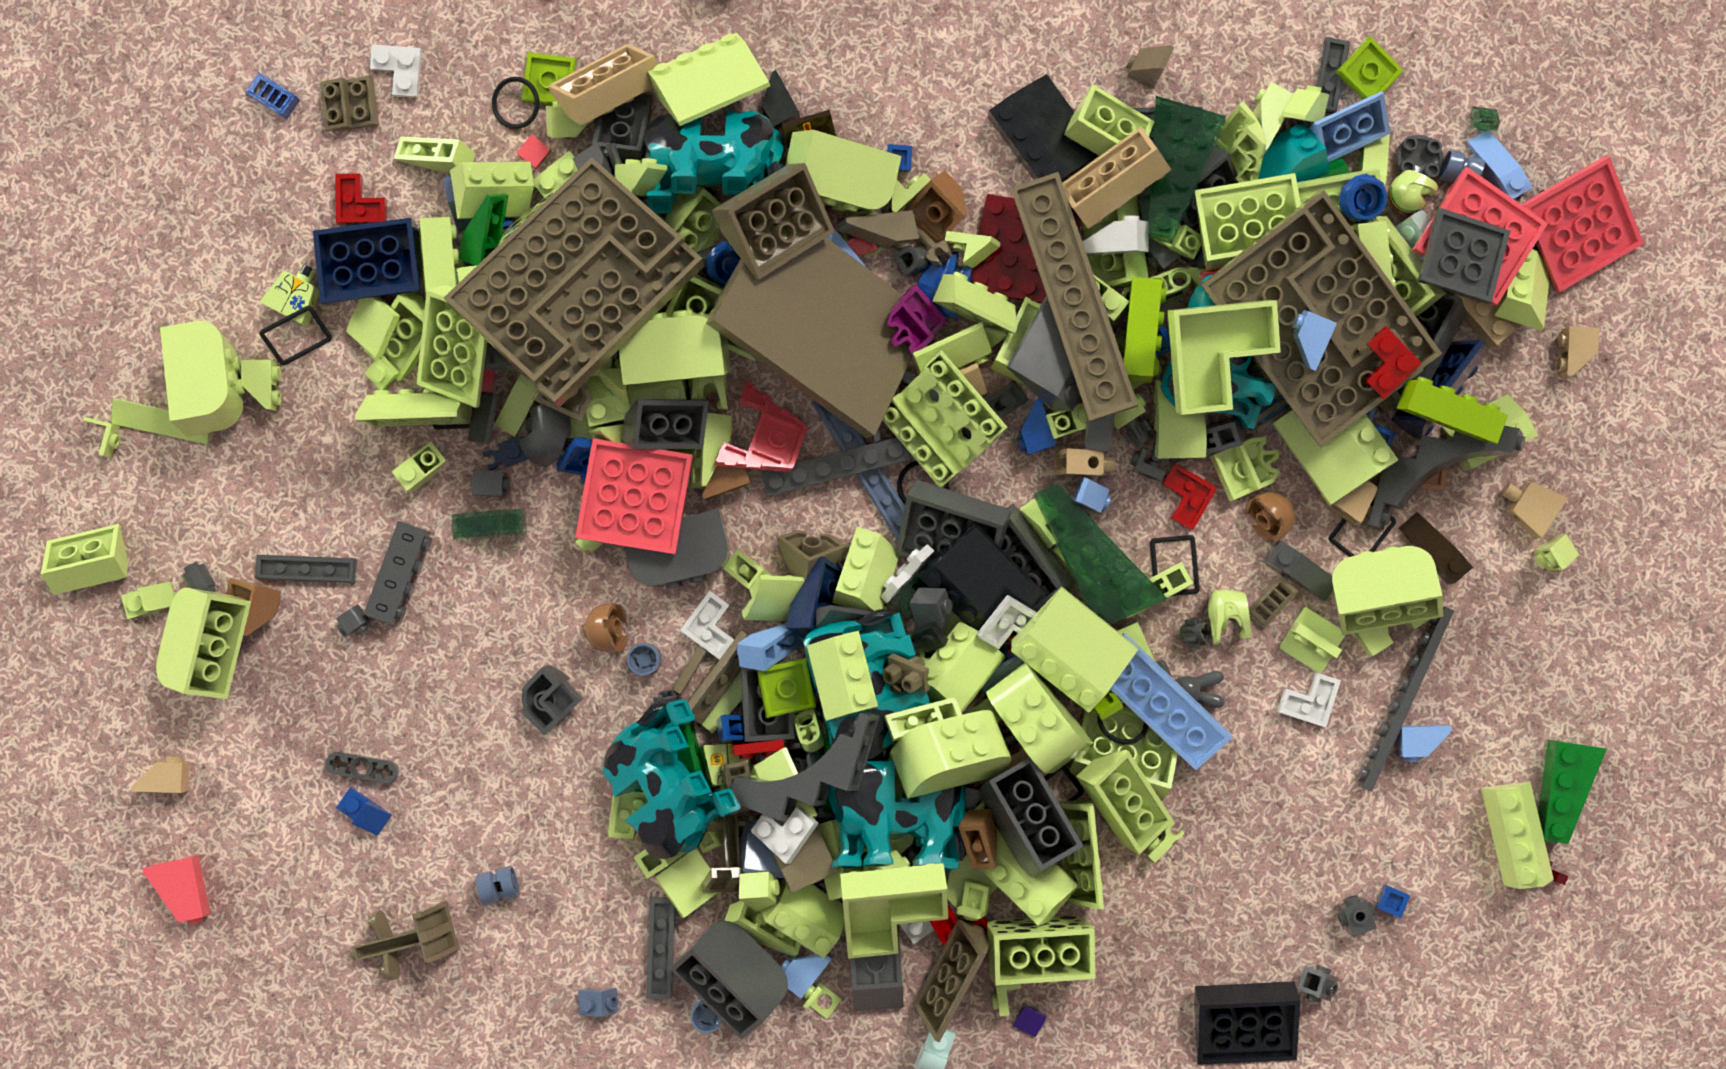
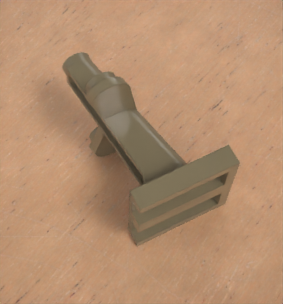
M738 813L723 816L721 821H712L708 827L707 832H721L722 868L710 869L702 882L703 893L739 891L740 874H744L740 862L739 831H743L745 821H738ZM748 816L745 821H758L761 816Z
M447 902L437 903L412 914L416 929L395 935L392 934L385 913L383 911L373 912L368 918V925L371 930L375 931L378 939L351 946V958L354 961H359L383 954L382 976L385 979L394 980L400 976L398 950L420 945L425 963L433 962L458 950L459 946Z

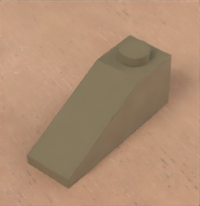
M1167 45L1140 48L1137 56L1131 55L1126 68L1130 69L1127 77L1154 89L1174 47Z
M913 210L849 217L837 225V229L840 232L887 249L897 248L898 251L905 247H912V244L919 239Z

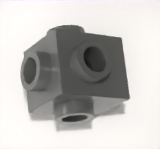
M1353 895L1343 899L1344 903L1338 905L1340 910L1337 913L1339 922L1342 927H1346L1348 934L1355 937L1377 929L1373 916H1376V912L1371 901L1368 902L1363 897Z
M1317 965L1316 969L1305 966L1300 976L1297 990L1307 993L1306 998L1321 1003V1000L1324 999L1331 1002L1332 997L1336 995L1338 990V977L1330 975L1331 969Z

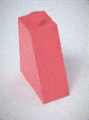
M199 855L142 868L144 875L178 922L187 921L188 925L202 922L203 917L210 914Z

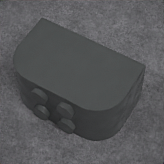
M720 509L682 518L676 555L624 546L632 575L643 584L651 586L665 585L666 589L683 586L682 581L689 579L690 583L706 581V575L720 571L730 557V543L723 513Z
M1031 758L1024 760L980 786L981 798L986 809L991 810L996 827L1015 860L1028 875H1035L1084 847L1038 766Z
M720 921L713 924L670 967V970L741 1040L768 1018L785 997L788 989L786 974L771 954L766 952L739 925L730 921Z

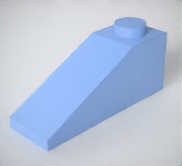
M1489 129L1467 141L1474 156L1485 160L1483 171L1489 182L1513 199L1533 188L1521 166Z
M787 623L753 633L737 643L739 666L766 671L803 645L804 638L786 629Z

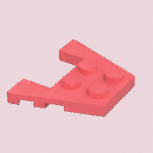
M747 380L738 403L762 412L748 451L723 442L714 465L792 472L808 426L785 408L781 409L771 401L772 398L759 392L754 388L755 385Z

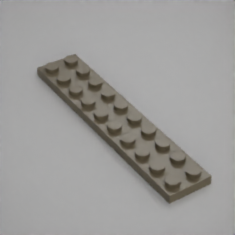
M1059 172L1011 187V192L1089 423L1138 407Z

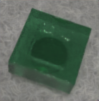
M1472 107L1470 118L1473 128L1481 131L1498 130L1500 120L1496 109Z

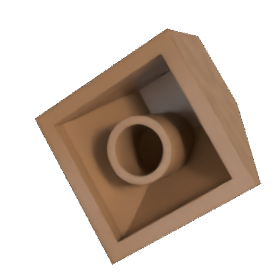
M946 171L931 179L905 209V211L913 210L916 224L935 243L945 240L946 232H952L967 215L962 188Z
M230 578L226 594L251 601L243 634L248 636L276 615L281 601V591Z

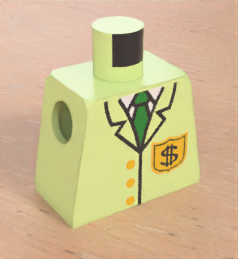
M732 744L703 745L698 747L705 779L709 786H720V791L725 790L720 765L748 760L749 765V759H739V755L734 756ZM741 770L730 771L731 776L739 775Z

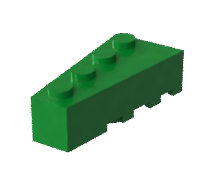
M1548 739L1538 808L1544 841L1569 844L1607 750L1606 748Z

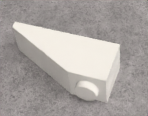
M1124 216V221H1114L1082 241L1087 256L1149 252V222L1139 220V216Z

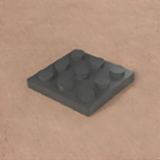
M1437 209L1417 282L1485 304L1491 303L1510 230L1446 209Z

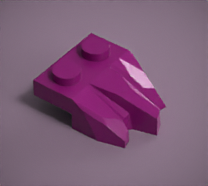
M916 284L912 285L895 302L887 324L897 329L889 340L891 346L896 347L906 341L908 343L907 350L911 355L925 348L934 339V335L948 322Z

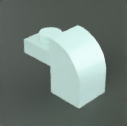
M946 1029L939 1043L934 1040L929 1031L925 1044H922L914 1069H944L956 1032Z

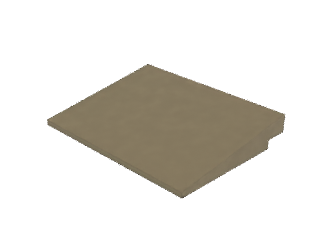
M591 157L444 297V300L558 409L704 267L703 259L684 242L683 238Z
M1325 190L1318 191L1201 284V287L1215 305L1277 300L1281 353L1252 356L1319 447H1322L1385 400L1364 381L1383 363L1366 344L1384 326L1388 327L1422 363L1387 397L1404 386L1407 380H1412L1424 371L1423 368L1442 354ZM1303 310L1337 323L1316 371L1305 367L1293 336L1295 330L1292 327L1293 322L1298 314H1302Z
M827 237L760 280H756L741 259L714 303L716 307L706 324L866 438L875 436L913 357V354L911 355L907 350L908 343L906 341L896 347L891 346L889 341L897 330L895 327L887 325L889 315L895 302L902 294Z

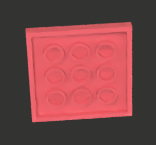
M1608 156L1600 158L1521 204L1548 223L1537 240L1536 246L1554 290L1557 292L1565 290L1644 244L1612 160Z
M1465 167L1439 208L1510 230L1493 300L1489 303L1494 307L1500 302L1548 223L1470 168ZM1435 214L1412 249L1413 252L1424 258Z
M593 438L575 538L676 555L693 455L661 449H632L624 443Z

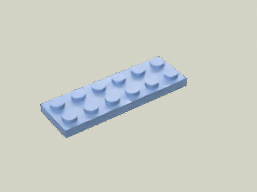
M1124 632L1122 635L1138 647V651L1110 690L1189 765L1197 770L1232 739V734Z

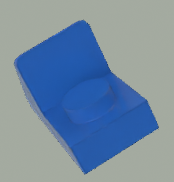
M353 787L348 789L336 807L354 820L352 822L354 826L377 836L392 816L391 813Z

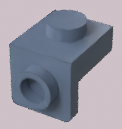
M617 988L578 990L579 1015L605 1017L617 1013Z

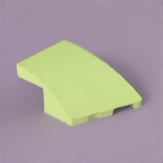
M1242 102L1211 137L1219 148L1230 153L1238 173L1235 179L1239 183L1258 180L1267 144L1259 121L1250 108Z
M1155 380L1153 402L1156 404L1154 429L1157 431L1155 456L1158 459L1206 457L1205 414L1181 415L1176 413L1175 407L1162 392L1160 387L1162 381Z

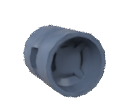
M1450 149L1444 158L1439 179L1453 184L1465 167L1470 168L1481 176L1485 160L1473 156L1465 158V153Z
M637 644L628 652V667L637 675L653 674L661 666L662 653L654 644Z
M511 865L497 869L496 874L489 871L476 876L478 894L484 906L499 903L500 898L509 900L520 895L517 877Z
M700 998L696 1001L690 1019L693 1027L701 1033L716 1031L720 1027L722 1020Z

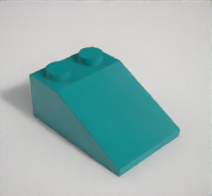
M1304 122L1281 132L1271 142L1263 156L1258 179L1293 173L1296 175L1297 182L1314 179L1330 171L1327 149Z

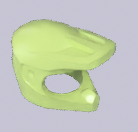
M726 374L687 379L689 399L705 400L708 393L715 392L719 396L717 408L719 410H728Z
M1228 589L1213 590L1208 600V615L1211 623L1213 645H1219L1221 630H1227L1229 618H1234L1241 628L1239 634L1241 639H1250V615L1246 594Z

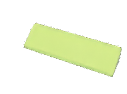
M113 398L112 424L209 445L211 432L192 436L184 435L170 422L169 410Z

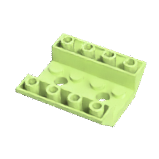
M941 350L924 366L925 370L901 393L893 397L883 418V422L939 487L946 485L1001 437L1008 428ZM931 389L939 394L938 401H934L930 397ZM963 427H966L970 430L971 439H967L963 436Z

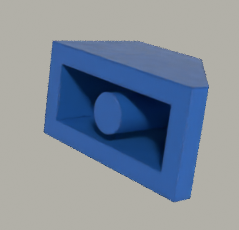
M1040 398L1034 401L1019 431L1020 437L1016 438L1020 451H1025L1026 456L1057 445L1055 439H1053Z
M721 715L716 720L719 744L746 743L744 742L743 715Z

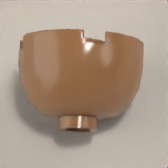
M1275 492L1261 493L1246 504V515L1251 514L1257 525H1252V527L1264 540L1269 542L1273 539L1275 540L1274 542H1278L1293 528L1295 522L1293 505L1289 499Z
M615 603L602 604L592 609L587 616L586 623L583 625V633L596 650L610 653L623 651L626 647L628 635L623 636L621 622L627 623L622 606Z

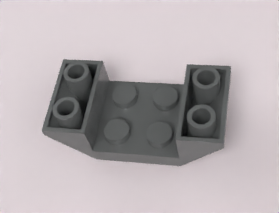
M898 924V954L850 959L854 1011L904 1008Z

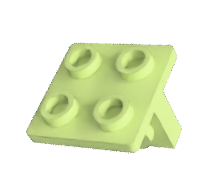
M1303 607L1279 645V649L1321 674L1330 659L1337 658L1341 653L1342 649L1338 646L1345 635H1342L1339 627L1309 608Z

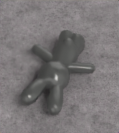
M1162 659L1158 660L1157 664L1172 677L1166 662ZM1213 671L1196 678L1182 676L1175 679L1198 703L1213 708H1220L1225 704V700L1220 695L1201 692L1202 687L1222 682L1224 679L1222 672Z

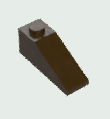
M1418 512L1399 527V530L1413 546L1419 547L1431 555L1437 573L1446 584H1455L1473 568L1461 552Z

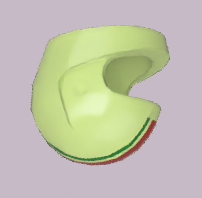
M1405 170L1389 186L1388 200L1391 206L1402 214L1416 213L1426 206L1422 196L1435 195L1438 185L1424 174Z

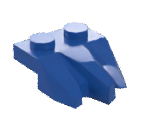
M952 252V257H948L945 263L941 262L942 266H935L928 262L927 267L922 271L917 286L931 302L934 299L943 274L958 272L967 276V281L971 283L973 268L967 265L963 269L959 268V252ZM932 302L944 317L955 321L958 320V314Z
M584 437L574 438L565 450L564 455L557 461V471L580 474L581 483H585L592 440Z

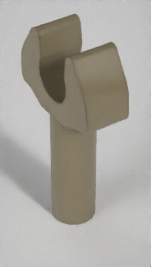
M918 230V240L929 250L926 258L931 264L942 266V263L937 258L941 252H944L948 257H952L951 248L944 240L935 243L923 230Z

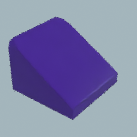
M1023 1003L1013 1027L1036 1037L1047 1016L1045 1013Z

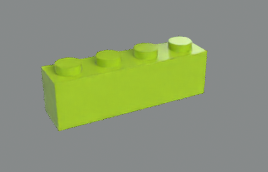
M1132 277L1124 352V365L1130 381L1152 383L1153 375H1158L1159 360H1155V352L1161 350L1162 336H1157L1158 327H1163L1164 312L1159 311L1160 303H1165L1167 288H1162L1163 279Z
M1418 377L1417 380H1407L1397 409L1482 442L1498 444L1508 417L1507 414L1499 412V406L1485 403V406L1477 403L1478 398L1463 394L1462 397L1455 394V389L1447 386L1435 387L1432 385L1433 381L1427 378Z

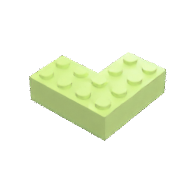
M1277 300L1168 310L1176 413L1186 415L1233 410L1229 358L1281 353Z
M931 863L912 867L902 866L900 868L876 869L863 872L852 871L840 874L848 959L898 954L897 924L948 919L947 884L943 863Z

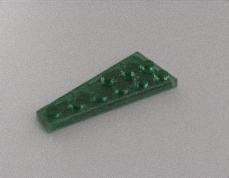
M1156 96L1153 143L1171 168V171L1166 173L1162 179L1151 184L1148 237L1170 244L1173 243L1226 122V116Z
M1058 484L1052 485L1033 495L1087 607L1106 623L1112 625L1167 599Z

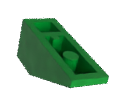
M493 194L485 197L462 234L459 259L476 266L499 245L503 233L509 195Z

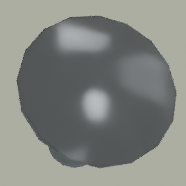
M1413 135L1405 138L1398 146L1395 155L1396 166L1400 173L1405 170H1412L1424 174L1431 179H1434L1440 173L1444 163L1441 142L1424 135Z

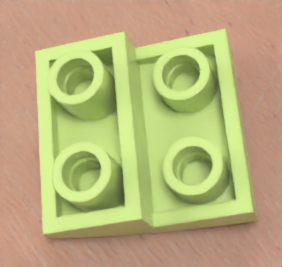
M759 575L749 589L752 598L742 611L744 620L787 621L790 605L805 582L804 577Z

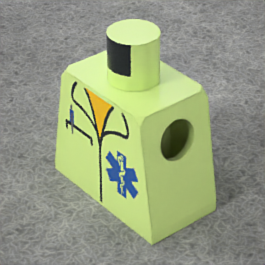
M302 264L296 276L283 271L263 296L260 303L285 316L305 306H311L314 309L319 296V289L311 285L310 282L316 270ZM307 311L293 318V320L308 327L312 315Z

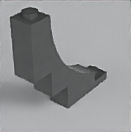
M1504 425L1498 444L1485 443L1456 431L1452 441L1422 435L1416 459L1395 455L1398 461L1382 472L1368 525L1374 529L1384 530L1385 525L1389 524L1391 518L1390 507L1403 510L1418 488L1435 474L1453 464L1483 456L1517 457L1518 452L1522 451L1525 445L1523 432L1519 428Z
M859 713V717L856 718L853 725L854 734H840L823 757L806 770L794 776L775 781L762 780L750 776H735L730 789H732L739 805L779 821L788 820L795 810L797 800L812 806L825 805L831 785L845 791H857L860 787L880 716L872 713Z

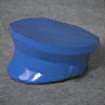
M1367 173L1355 176L1341 188L1338 205L1350 220L1357 222L1372 221L1374 217L1384 210L1388 202L1385 185L1382 181Z
M728 241L720 242L707 256L708 276L722 287H725L741 260Z

